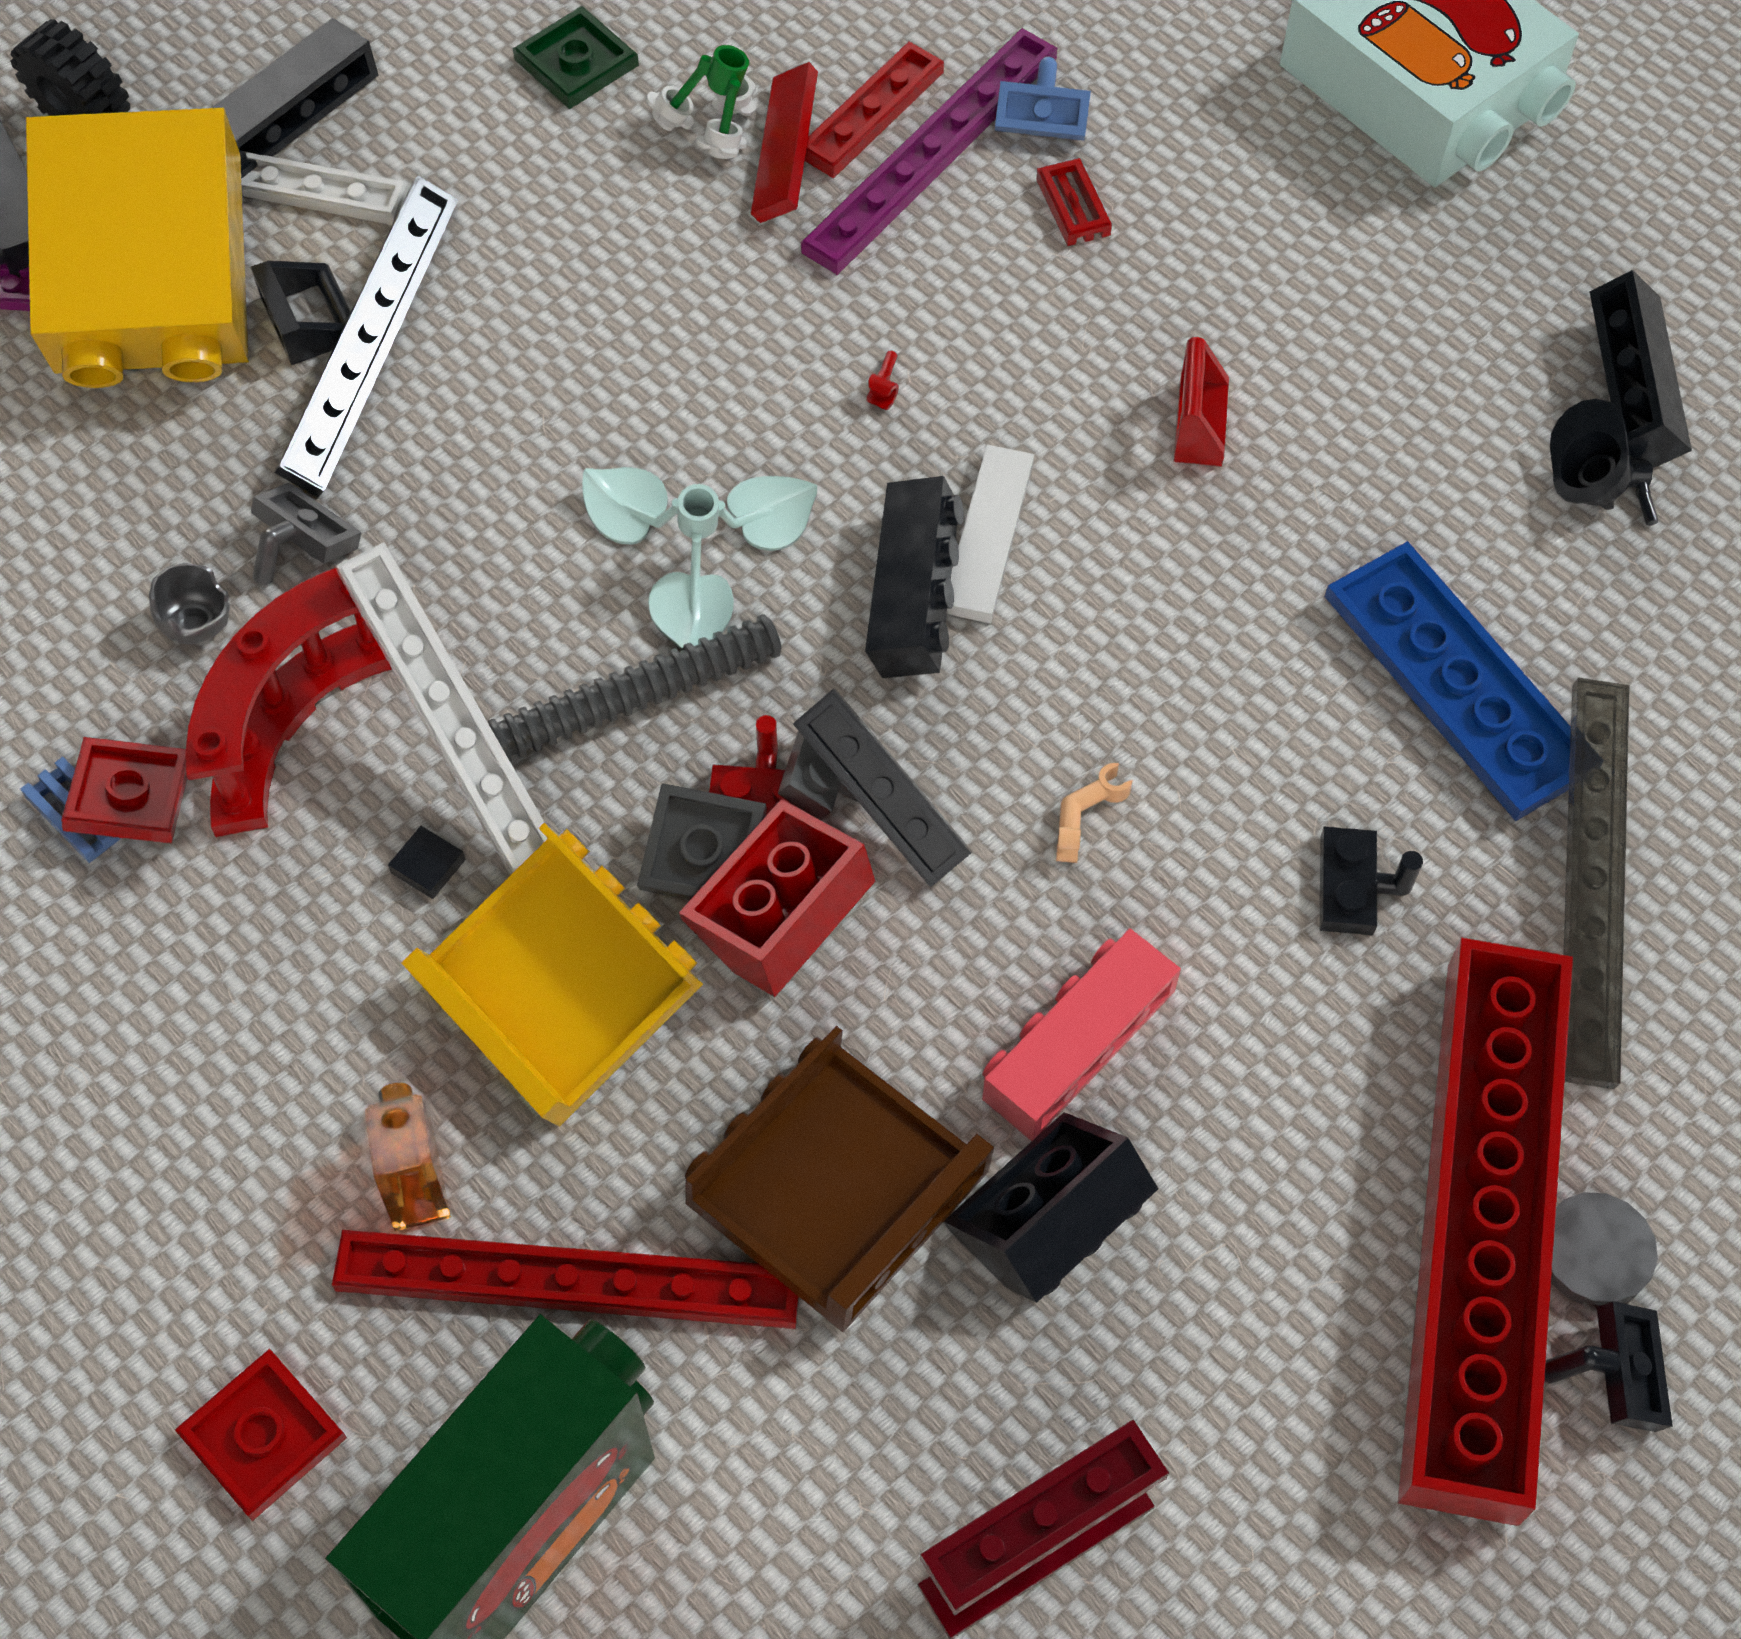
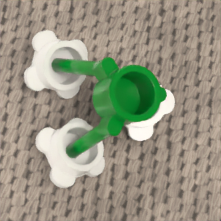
M731 45L718 46L714 50L712 57L702 55L696 70L681 89L675 86H666L660 94L653 91L647 94L645 100L647 105L653 108L652 114L654 119L667 131H672L674 127L690 129L694 124V119L690 115L693 112V103L688 95L705 75L708 80V86L715 92L712 109L717 114L722 115V118L709 120L706 125L705 134L696 137V144L706 149L707 153L715 158L729 159L737 157L739 149L747 147V140L742 137V128L731 121L732 116L738 113L743 116H751L756 111V103L752 101L755 84L745 75L749 66V59L742 50Z

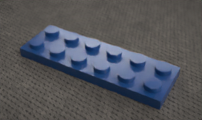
M1408 541L1327 586L1324 597L1515 821L1520 820L1599 771L1603 762Z

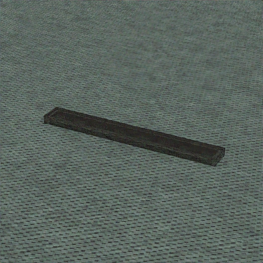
M1578 677L1572 685L1563 949V955L1573 956L1565 1082L1615 1089L1621 1084L1630 685Z

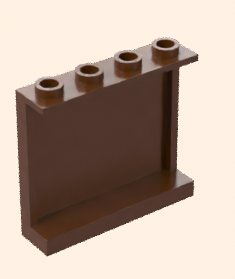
M836 1026L823 1040L816 1037L804 1048L798 1058V1065L786 1077L780 1074L769 1083L761 1096V1103L749 1115L743 1112L730 1123L723 1135L724 1141L711 1154L704 1151L694 1159L685 1173V1204L841 1332H844L986 1176L990 1169L994 1146L977 1133L967 1144L845 1051L841 1047L843 1030Z

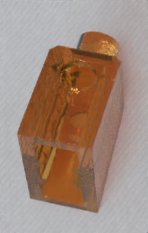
M406 1083L388 1084L378 1092L379 1103L369 1105L365 1109V1118L373 1176L393 1229L398 1231L451 1218L436 1138L423 1097L417 1094L413 1095L411 1086ZM418 1171V1173L414 1175H405L408 1173Z

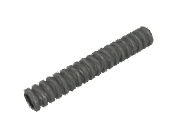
M765 614L757 616L755 623H752L751 620L743 621L742 628L738 629L735 625L730 626L724 635L721 631L713 633V639L708 640L706 637L699 638L698 645L693 646L692 643L684 644L683 651L679 652L676 648L671 649L665 658L658 654L654 656V662L648 663L647 660L640 661L639 668L633 669L632 666H627L621 675L617 672L609 673L608 680L604 681L601 677L594 679V685L590 687L583 683L579 685V691L573 692L571 689L565 690L564 697L558 699L556 695H552L549 697V703L543 705L541 701L534 702V708L531 710L521 707L518 709V715L512 716L511 713L503 714L502 721L497 722L493 718L488 720V724L511 762V756L518 754L520 758L527 756L526 750L533 748L535 752L542 750L543 743L548 742L550 746L557 744V738L561 736L568 740L572 738V732L576 730L580 734L586 733L587 726L593 724L595 728L601 727L603 725L602 720L608 718L610 722H614L618 719L617 714L623 713L625 716H629L633 713V708L638 707L639 710L647 709L648 702L653 701L654 704L662 703L663 696L667 695L672 699L677 697V691L681 689L684 693L692 691V685L697 684L699 687L707 685V679L712 678L713 681H718L722 679V673L726 672L728 675L736 674L737 667L746 670L751 668V662L756 661L757 664L766 662V656L768 655L772 658H777L780 656L782 649L780 638L772 620Z

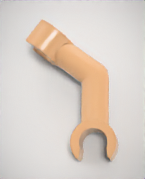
M1119 763L1105 765L1099 772L1098 780L1062 799L1056 861L1077 863L1078 850L1080 848L1082 811L1103 800L1112 803L1122 802L1130 795L1133 780L1124 782L1119 786H1114L1107 782L1117 777Z

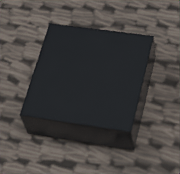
M420 826L390 861L388 867L391 874L431 899H434L466 859L462 850L425 827Z

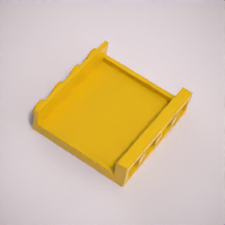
M543 823L539 829L548 839L430 955L416 948L401 964L535 1111L545 1120L560 1127L703 983L691 972L698 964L694 958L675 940L666 946L654 934L661 926L660 923L639 902L630 909L618 896L625 887L603 865L594 871L583 860L590 851L567 828L558 835L546 823Z

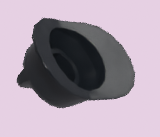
M1597 398L1583 400L1568 408L1557 420L1550 437V455L1556 493L1567 502L1583 503L1592 506L1600 505L1605 510L1614 509V500L1626 491L1633 476L1626 424L1622 413L1610 401Z

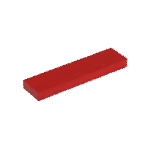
M908 41L808 136L805 162L834 179L944 73V61Z
M810 62L774 76L772 79L750 213L759 223L794 211L798 207L818 71Z

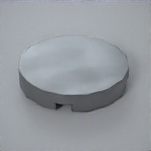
M1583 1192L1564 1199L1556 1207L1551 1284L1568 1299L1580 1304L1586 1302L1591 1305H1598L1599 1307L1612 1301L1619 1303L1632 1301L1651 1281L1658 1261L1656 1238L1646 1219L1628 1202L1606 1193Z

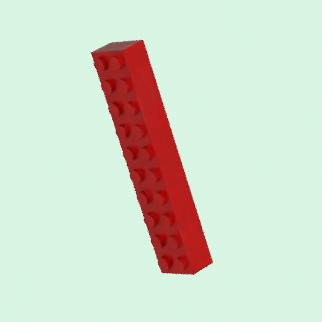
M1461 937L1448 964L1398 1504L1514 1526H1520L1536 1509L1573 956Z

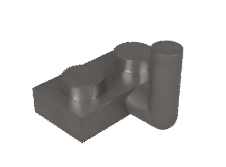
M286 483L253 497L251 514L270 526L264 529L260 535L254 566L253 580L259 584L267 585L273 582L279 547L288 541L293 542L306 551L308 555L323 564L352 552L359 547L362 532L291 483Z

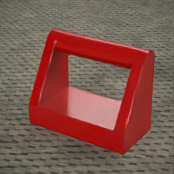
M1192 337L1186 343L1179 382L1173 462L1222 467L1225 454L1229 376L1207 342L1201 337Z

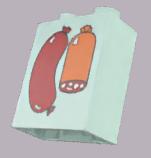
M1292 0L1279 65L1435 188L1467 164L1477 172L1488 168L1506 149L1514 130L1528 120L1542 127L1550 123L1561 113L1571 99L1576 86L1575 80L1568 76L1566 72L1579 33L1535 0Z

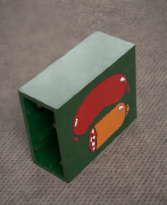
M539 1314L326 1556V1561L365 1608L399 1639H505L655 1459L644 1415L653 1406L654 1400L637 1381L638 1377L646 1369L644 1363L624 1341L593 1319H589L571 1339L543 1315Z

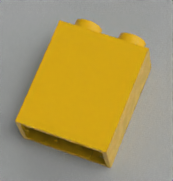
M224 107L26 117L30 334L54 374L62 373L65 381L76 386L104 388L120 383L123 380V370L162 368L163 374L173 380L204 382L219 377L222 374V364L249 363L241 160Z

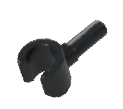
M1630 458L1633 465V476L1628 488H1636V496L1639 500L1647 526L1658 523L1649 487L1652 480L1653 466L1651 462L1645 459Z

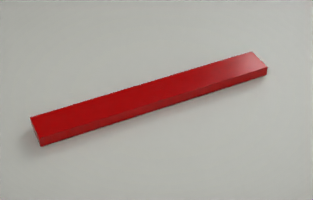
M342 1230L332 1280V1287L336 1292L796 1329L799 1296L758 1263Z

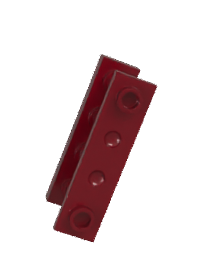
M1131 1420L921 1553L920 1561L930 1576L918 1583L917 1587L948 1638L953 1639L1153 1510L1155 1505L1146 1492L1166 1480L1169 1471L1134 1420Z

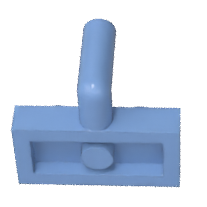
M1044 57L1039 63L1037 85L1000 81L995 131L1085 141L1091 91L1055 87L1057 62L1052 57Z

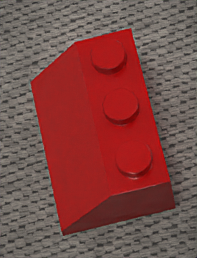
M781 799L681 909L679 915L681 920L733 973L771 996L776 997L876 881L863 843Z

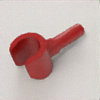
M891 350L886 353L878 374H872L868 380L870 391L866 401L883 410L891 408L899 390V385L890 381V376L898 357L897 353Z

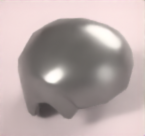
M181 563L164 568L152 579L149 592L151 616L157 628L170 640L178 641L180 644L194 645L212 639L228 623L230 611L228 591L223 590L217 583L214 572L210 568L191 563Z

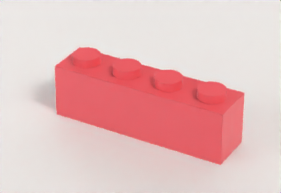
M1131 928L1117 942L1110 938L1103 943L1091 960L1093 967L1082 978H1079L1077 975L1072 976L1056 995L1055 1001L1058 1003L1046 1015H1043L1041 1012L1036 1013L1021 1030L1019 1035L1021 1041L1009 1053L1005 1050L999 1051L989 1061L982 1073V1076L985 1077L982 1100L1031 1141L1045 1130L1176 990L1181 968Z

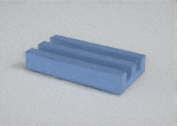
M61 757L55 762L57 768L49 773L45 769L37 775L40 780L37 784L32 786L28 782L20 790L42 816L90 863L121 838L93 835L97 841L89 845L78 833L63 831L62 816L43 798L51 792L64 806L66 804L69 792L61 783L67 780L71 784L75 768L64 757Z

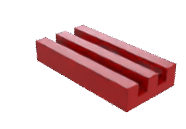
M1080 158L1037 168V183L1067 246L1076 245L1077 238L1083 237L1085 242L1094 240V234L1099 232L1102 238L1111 236L1112 223ZM1071 172L1092 215V221L1087 220L1079 203V198L1074 188H1072L1066 173ZM1053 176H1054V178H1055V180H1056V182H1057V184H1058V187H1059V189H1060V191H1061V193H1062V195H1063V197H1064V199H1065V201H1066V203H1067V206H1068V208H1069V210H1070V212H1071V214H1072V216H1073V218H1074V220H1075V222H1076L1077 225H1074V223H1073V221H1072V219H1071V217H1070V215H1069V213H1068V210H1067V208H1066V206H1065V204H1064V202H1063V200H1062V198H1061V196H1060V194H1059V191H1058V189H1057V187H1056V185H1055V183H1054V181H1053V179H1052Z

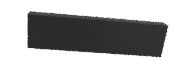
M832 689L793 723L930 888L972 853V850L836 689Z

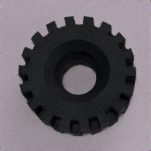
M55 19L46 21L15 46L10 53L13 57L10 60L11 65L18 71L15 74L18 81L25 84L27 88L24 91L30 99L34 98L39 104L37 108L43 115L45 113L49 116L120 113L130 110L131 104L127 101L129 98L128 92L120 87L123 81L119 74L111 71L110 67L112 64L106 57L102 58L97 53L98 48L91 41L87 43L80 31L77 29L71 31L69 25L63 21L59 23Z

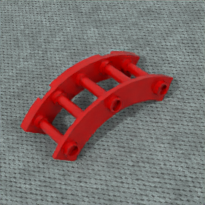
M336 568L325 571L296 585L257 612L224 647L203 681L188 725L185 750L186 776L189 781L213 777L210 797L211 829L215 837L267 828L269 790L276 769L274 761L285 740L290 741L303 722L316 710L315 703L337 687L344 690L365 678L392 670L339 577ZM354 614L355 625L341 629L321 639L319 635L320 630ZM301 644L303 651L296 654L275 671L278 665Z

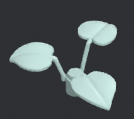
M632 467L613 469L586 468L582 479L586 511L594 527L605 538L620 544L634 545L640 543L647 536L650 525L661 528L676 514H678L677 522L679 529L684 535L692 538L691 574L672 572L661 577L653 585L648 601L649 613L656 628L682 651L684 644L692 643L695 646L698 645L699 638L706 637L708 640L713 639V633L717 631L723 633L732 617L734 598L727 580L719 575L700 576L701 541L703 538L714 533L718 525V516L731 528L735 529L742 526L743 537L751 546L768 551L781 550L794 544L803 534L817 495V485L811 482L784 476H762L740 482L731 490L727 498L729 512L725 509V503L719 501L716 492L703 484H693L683 489L679 497L672 500V506L666 510L668 496L665 486L656 475L646 470Z

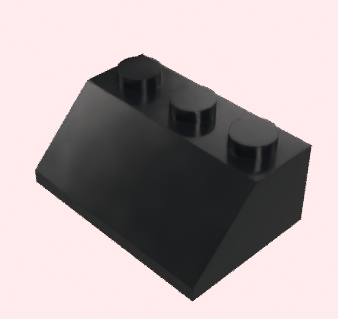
M1064 1112L944 1221V1224L1006 1288L1037 1303L1045 1295L1056 1290L1062 1279L1085 1257L1094 1254L1101 1247L1102 1242L1125 1220L1136 1215L1142 1208L1143 1203L1159 1188L1128 1137Z

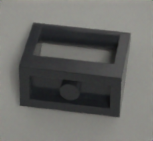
M268 260L251 266L259 296L290 364L294 365L331 352L351 311L329 265L326 263ZM318 286L335 323L297 322L286 296Z

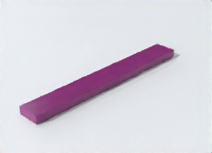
M1021 28L801 241V253L838 275L996 120L1000 81L1032 84L1038 78L1040 61L1044 57H1052L1056 60L1058 48Z

